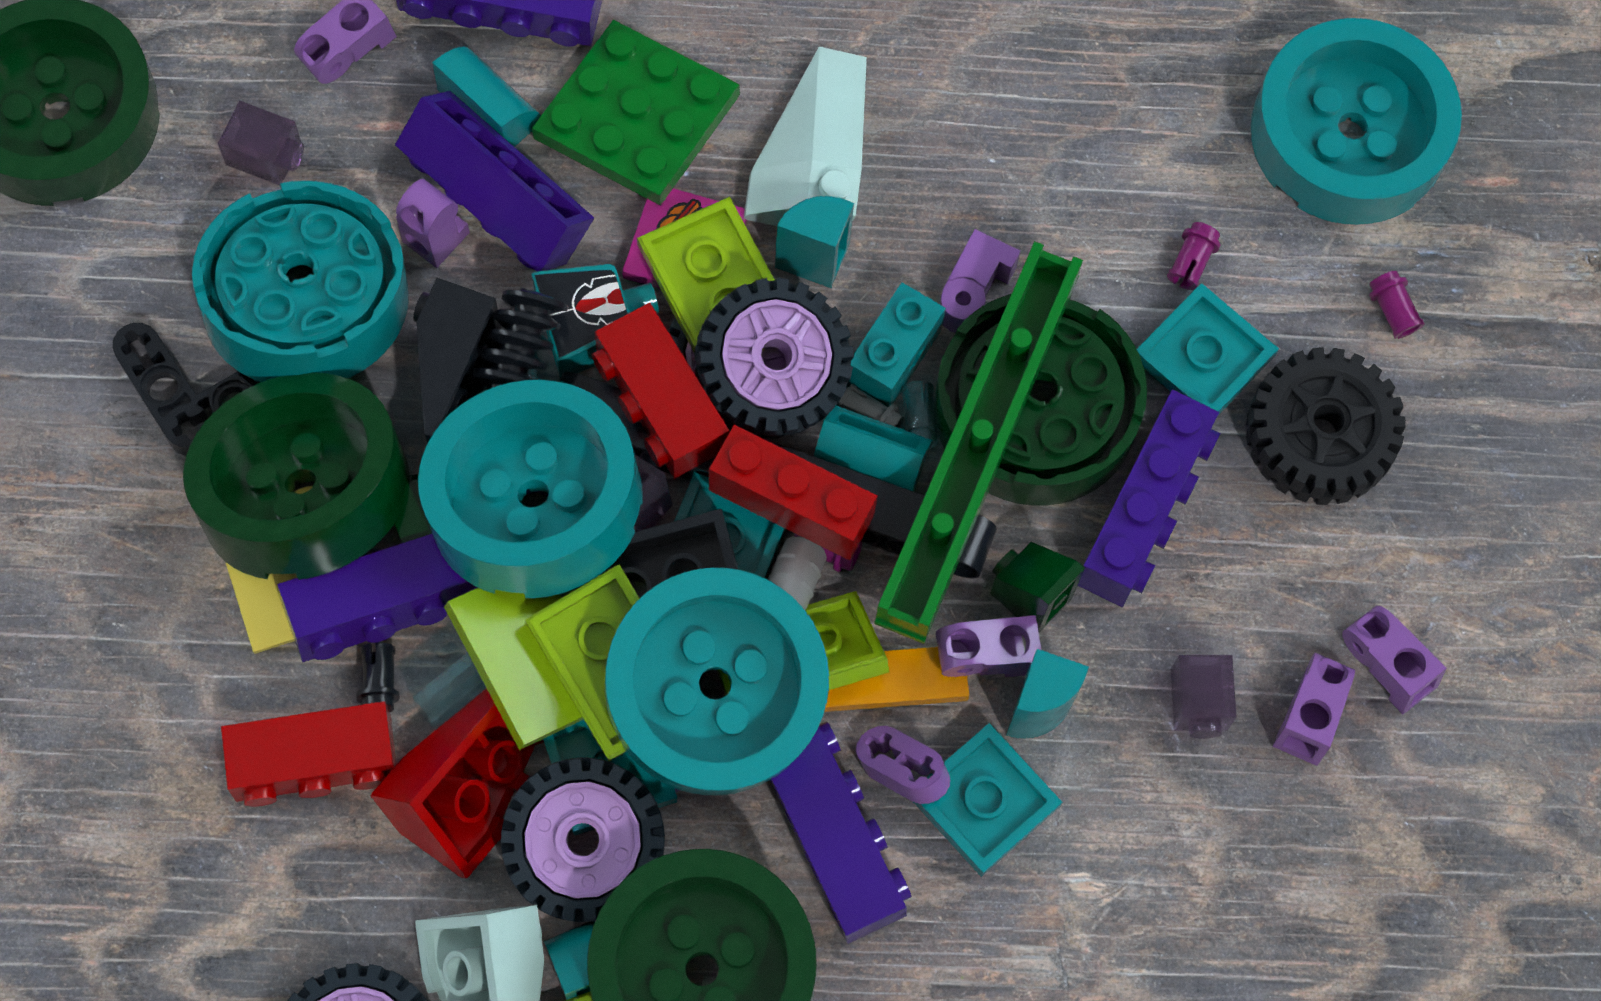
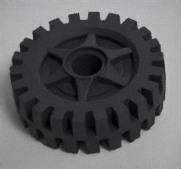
M1324 347L1312 348L1308 355H1305L1302 350L1292 354L1288 361H1285V359L1280 361L1266 375L1258 387L1247 414L1246 426H1248L1246 440L1247 446H1253L1251 457L1255 465L1259 463L1263 465L1261 474L1267 481L1275 478L1279 482L1276 489L1285 495L1289 489L1297 492L1295 499L1305 503L1312 497L1316 498V505H1328L1333 499H1336L1337 504L1348 502L1353 496L1358 498L1366 494L1389 471L1403 444L1404 436L1402 434L1406 428L1405 416H1400L1404 407L1401 397L1394 398L1392 395L1396 387L1390 379L1384 382L1381 381L1379 377L1382 370L1375 364L1369 369L1362 365L1364 357L1354 353L1351 359L1345 358L1344 349L1333 348L1329 354H1325ZM1324 419L1329 421L1334 426L1336 433L1321 431L1316 426L1314 420Z

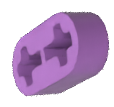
M877 726L869 729L857 742V756L865 773L871 779L918 804L932 803L946 794L950 786V776L941 755L935 750L889 726ZM891 749L895 757V760L884 754H879L876 757H874V754L877 751L886 753ZM911 770L925 776L932 771L933 775L929 779L921 776L915 781Z

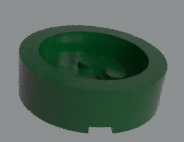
M23 0L0 9V193L17 201L41 206H54L53 202L68 201L81 197L84 201L107 193L126 180L139 167L152 147L159 125L160 113L158 110L156 84L137 39L114 15L101 7L81 0ZM68 101L70 103L69 111L62 118L49 119L44 116L46 103L49 105L55 102Z
M1011 294L983 305L965 319L956 330V334L942 357L934 395V418L938 436L944 450ZM1071 299L1068 301L1036 377V380L1049 382L1054 387L1056 396L1046 404L1045 401H1038L1029 394L988 491L989 494L1006 501L1031 506H1048L1070 502L1093 492L1106 483L1123 464L1144 416L1147 383L1144 367L1134 343L1123 328L1103 310L1099 309L1097 312Z
M314 372L272 378L247 388L229 399L204 422L196 433L188 449L183 470V482L187 499L211 546L226 563L245 574L257 578L268 579L269 574L296 573L298 580L316 577L337 570L372 549L388 533L403 509L401 499L406 482H409L410 476L408 462L390 416L378 397L369 389L351 379L333 374ZM296 480L300 484L314 482L313 487L305 493L298 494L292 492L295 489L294 482Z
M689 849L666 854L651 860L627 876L611 893L600 910L593 926L587 955L588 981L593 1001H811L817 969L815 941L810 923L798 899L788 886L759 863L739 854L715 849ZM708 955L716 962L719 969L718 975L708 985H696L687 978L685 972L686 965L696 956Z

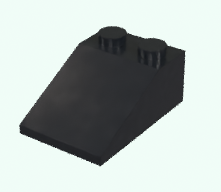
M438 277L430 293L423 292L420 295L413 314V321L416 322L424 433L427 444L433 433L450 413L470 398L479 394L482 386L472 378L473 369L490 368L479 358L481 349H498L487 339V333L490 329H501V325L494 319L495 312L498 310L496 298Z

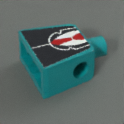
M604 264L531 273L534 291L551 296L568 305L567 311H551L550 316L561 325L560 331L545 330L548 340L554 344L551 351L559 377L564 372L580 373L595 366L592 353L596 352V330L649 302L656 313L659 312L652 283L623 290L615 265Z

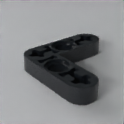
M130 323L118 330L113 338L112 348L122 369L171 447L177 453L184 456L187 455L193 439L190 440L185 434L181 435L183 431L180 425L190 421L193 426H197L198 432L208 419L205 412L206 408L211 406L214 413L228 394L242 392L252 387L250 383L255 381L237 371L196 395L157 332L151 326L144 323ZM139 340L142 345H145V349L154 365L149 366L145 370L138 356L131 350L129 344L133 341ZM161 378H171L178 383L175 395L165 401L153 399L150 396L152 384Z

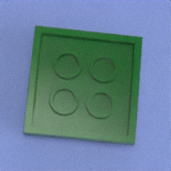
M612 20L532 127L533 138L661 206L740 96V84Z

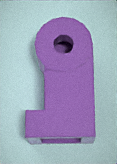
M342 0L305 31L295 44L294 53L320 83L327 84L341 77L354 61L357 62L375 46L378 45L382 49L397 36L387 16L372 0Z
M425 179L414 182L403 194L396 208V219L402 242L436 268L463 241L470 231L468 223L456 215L458 205Z
M974 229L942 291L940 305L946 308L943 326L946 329L956 333V330L965 319L985 305V297L995 278L1006 284L1009 283L1017 268L1020 250Z
M1376 605L1342 632V637L1349 651L1359 662L1369 668V672L1390 693L1388 700L1402 715L1438 688L1447 669L1391 612L1382 606Z
M1036 615L955 623L942 627L935 633L941 672L943 676L947 677L968 676L978 673L980 675L1004 674L1005 677L1025 676L1036 650H1041ZM1022 635L1024 636L1025 641H1026V650H1025V651H1024V645H1023Z
M1314 653L1303 674L1298 690L1292 698L1284 722L1279 728L1272 747L1317 766L1331 747L1353 682L1355 669Z

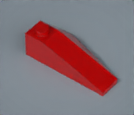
M486 688L409 751L370 796L401 835L456 875L467 879L501 839L503 815L514 791H518L529 777L523 772L535 745L542 744L544 741L542 739L519 750Z

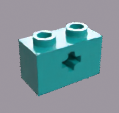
M901 282L855 351L854 358L851 360V367H853L852 375L846 387L848 388L851 384H854L884 405L889 407L894 404L940 334L946 308Z

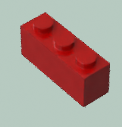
M649 302L596 330V352L592 353L593 361L603 379L609 381L613 378L622 392L618 396V401L631 424L639 421L649 436L644 439V444L654 463L658 467L666 464L675 479L717 456L730 431L651 303Z
M733 425L709 468V491L849 561L874 518L878 495L736 425Z
M385 701L221 726L227 790L236 802L244 801V805L249 807L273 804L277 801L278 795L297 792L301 798L322 797L332 792L331 787L353 784V788L357 790L375 789L397 765L391 714Z

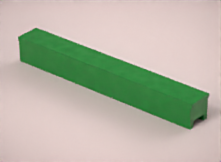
M1036 241L1032 245L877 607L874 624L922 644L927 639L1077 283L1083 263L1082 259L1074 256L1072 261L1046 252L1043 250L1044 245Z

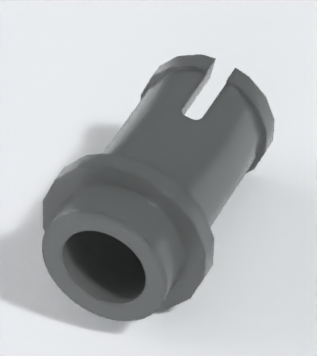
M851 384L846 389L836 405L900 429L905 420V417L898 413L899 407L894 404L889 407L884 405L854 384Z

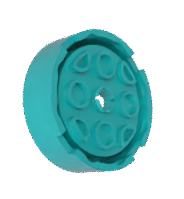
M1363 18L1331 20L1312 26L1296 35L1285 44L1272 61L1252 111V146L1257 162L1267 180L1274 188L1278 185L1288 196L1298 202L1297 208L1317 218L1341 224L1360 225L1382 222L1401 215L1414 207L1416 202L1427 194L1438 180L1458 142L1462 122L1461 102L1456 84L1444 62L1428 45L1416 36L1399 27L1377 20ZM1350 118V121L1359 125L1362 131H1365V134L1358 139L1347 138L1340 132L1338 124Z
M319 181L280 183L281 189L268 192L252 198L250 193L241 197L224 209L206 229L197 246L192 266L193 287L207 335L218 354L234 369L259 382L280 376L312 372L350 378L376 362L390 348L399 335L405 322L409 303V289L402 248L387 216L374 203L357 192L342 186ZM299 265H305L313 269V275L309 274L305 278L294 279L292 283L286 276V273L291 268Z
M524 380L511 382L488 389L470 398L450 413L433 433L425 448L419 467L418 490L421 506L443 558L463 579L495 594V590L524 593L525 598H541L565 593L588 583L608 569L625 551L635 534L634 526L639 514L640 505H643L642 482L632 443L619 416L604 401L592 393L557 381ZM527 489H530L531 492L543 491L549 494L547 500L540 506L527 507L521 504L526 496L525 491Z
M704 568L684 572L657 584L646 592L626 613L618 626L609 649L605 671V700L608 715L619 740L629 756L643 770L662 783L678 790L700 795H728L743 792L759 786L783 772L803 752L816 733L825 711L829 691V669L824 644L816 626L804 608L790 594L773 582L753 573L730 568ZM720 669L728 676L731 685L728 695L717 700L709 699L703 695L699 687V679L708 670Z

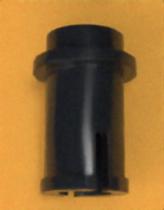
M376 642V652H372V644H365L361 647L362 689L356 693V699L362 705L385 701L389 712H392L394 710V703L400 699L399 691L394 689V655L396 654V648L389 643Z

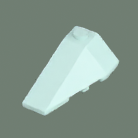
M818 47L750 172L743 219L777 226L783 215L795 204L812 197L833 196L854 203L852 221L854 220L862 170L867 57Z
M537 905L498 908L415 920L421 972L428 994L437 992L440 1001H540L544 954Z

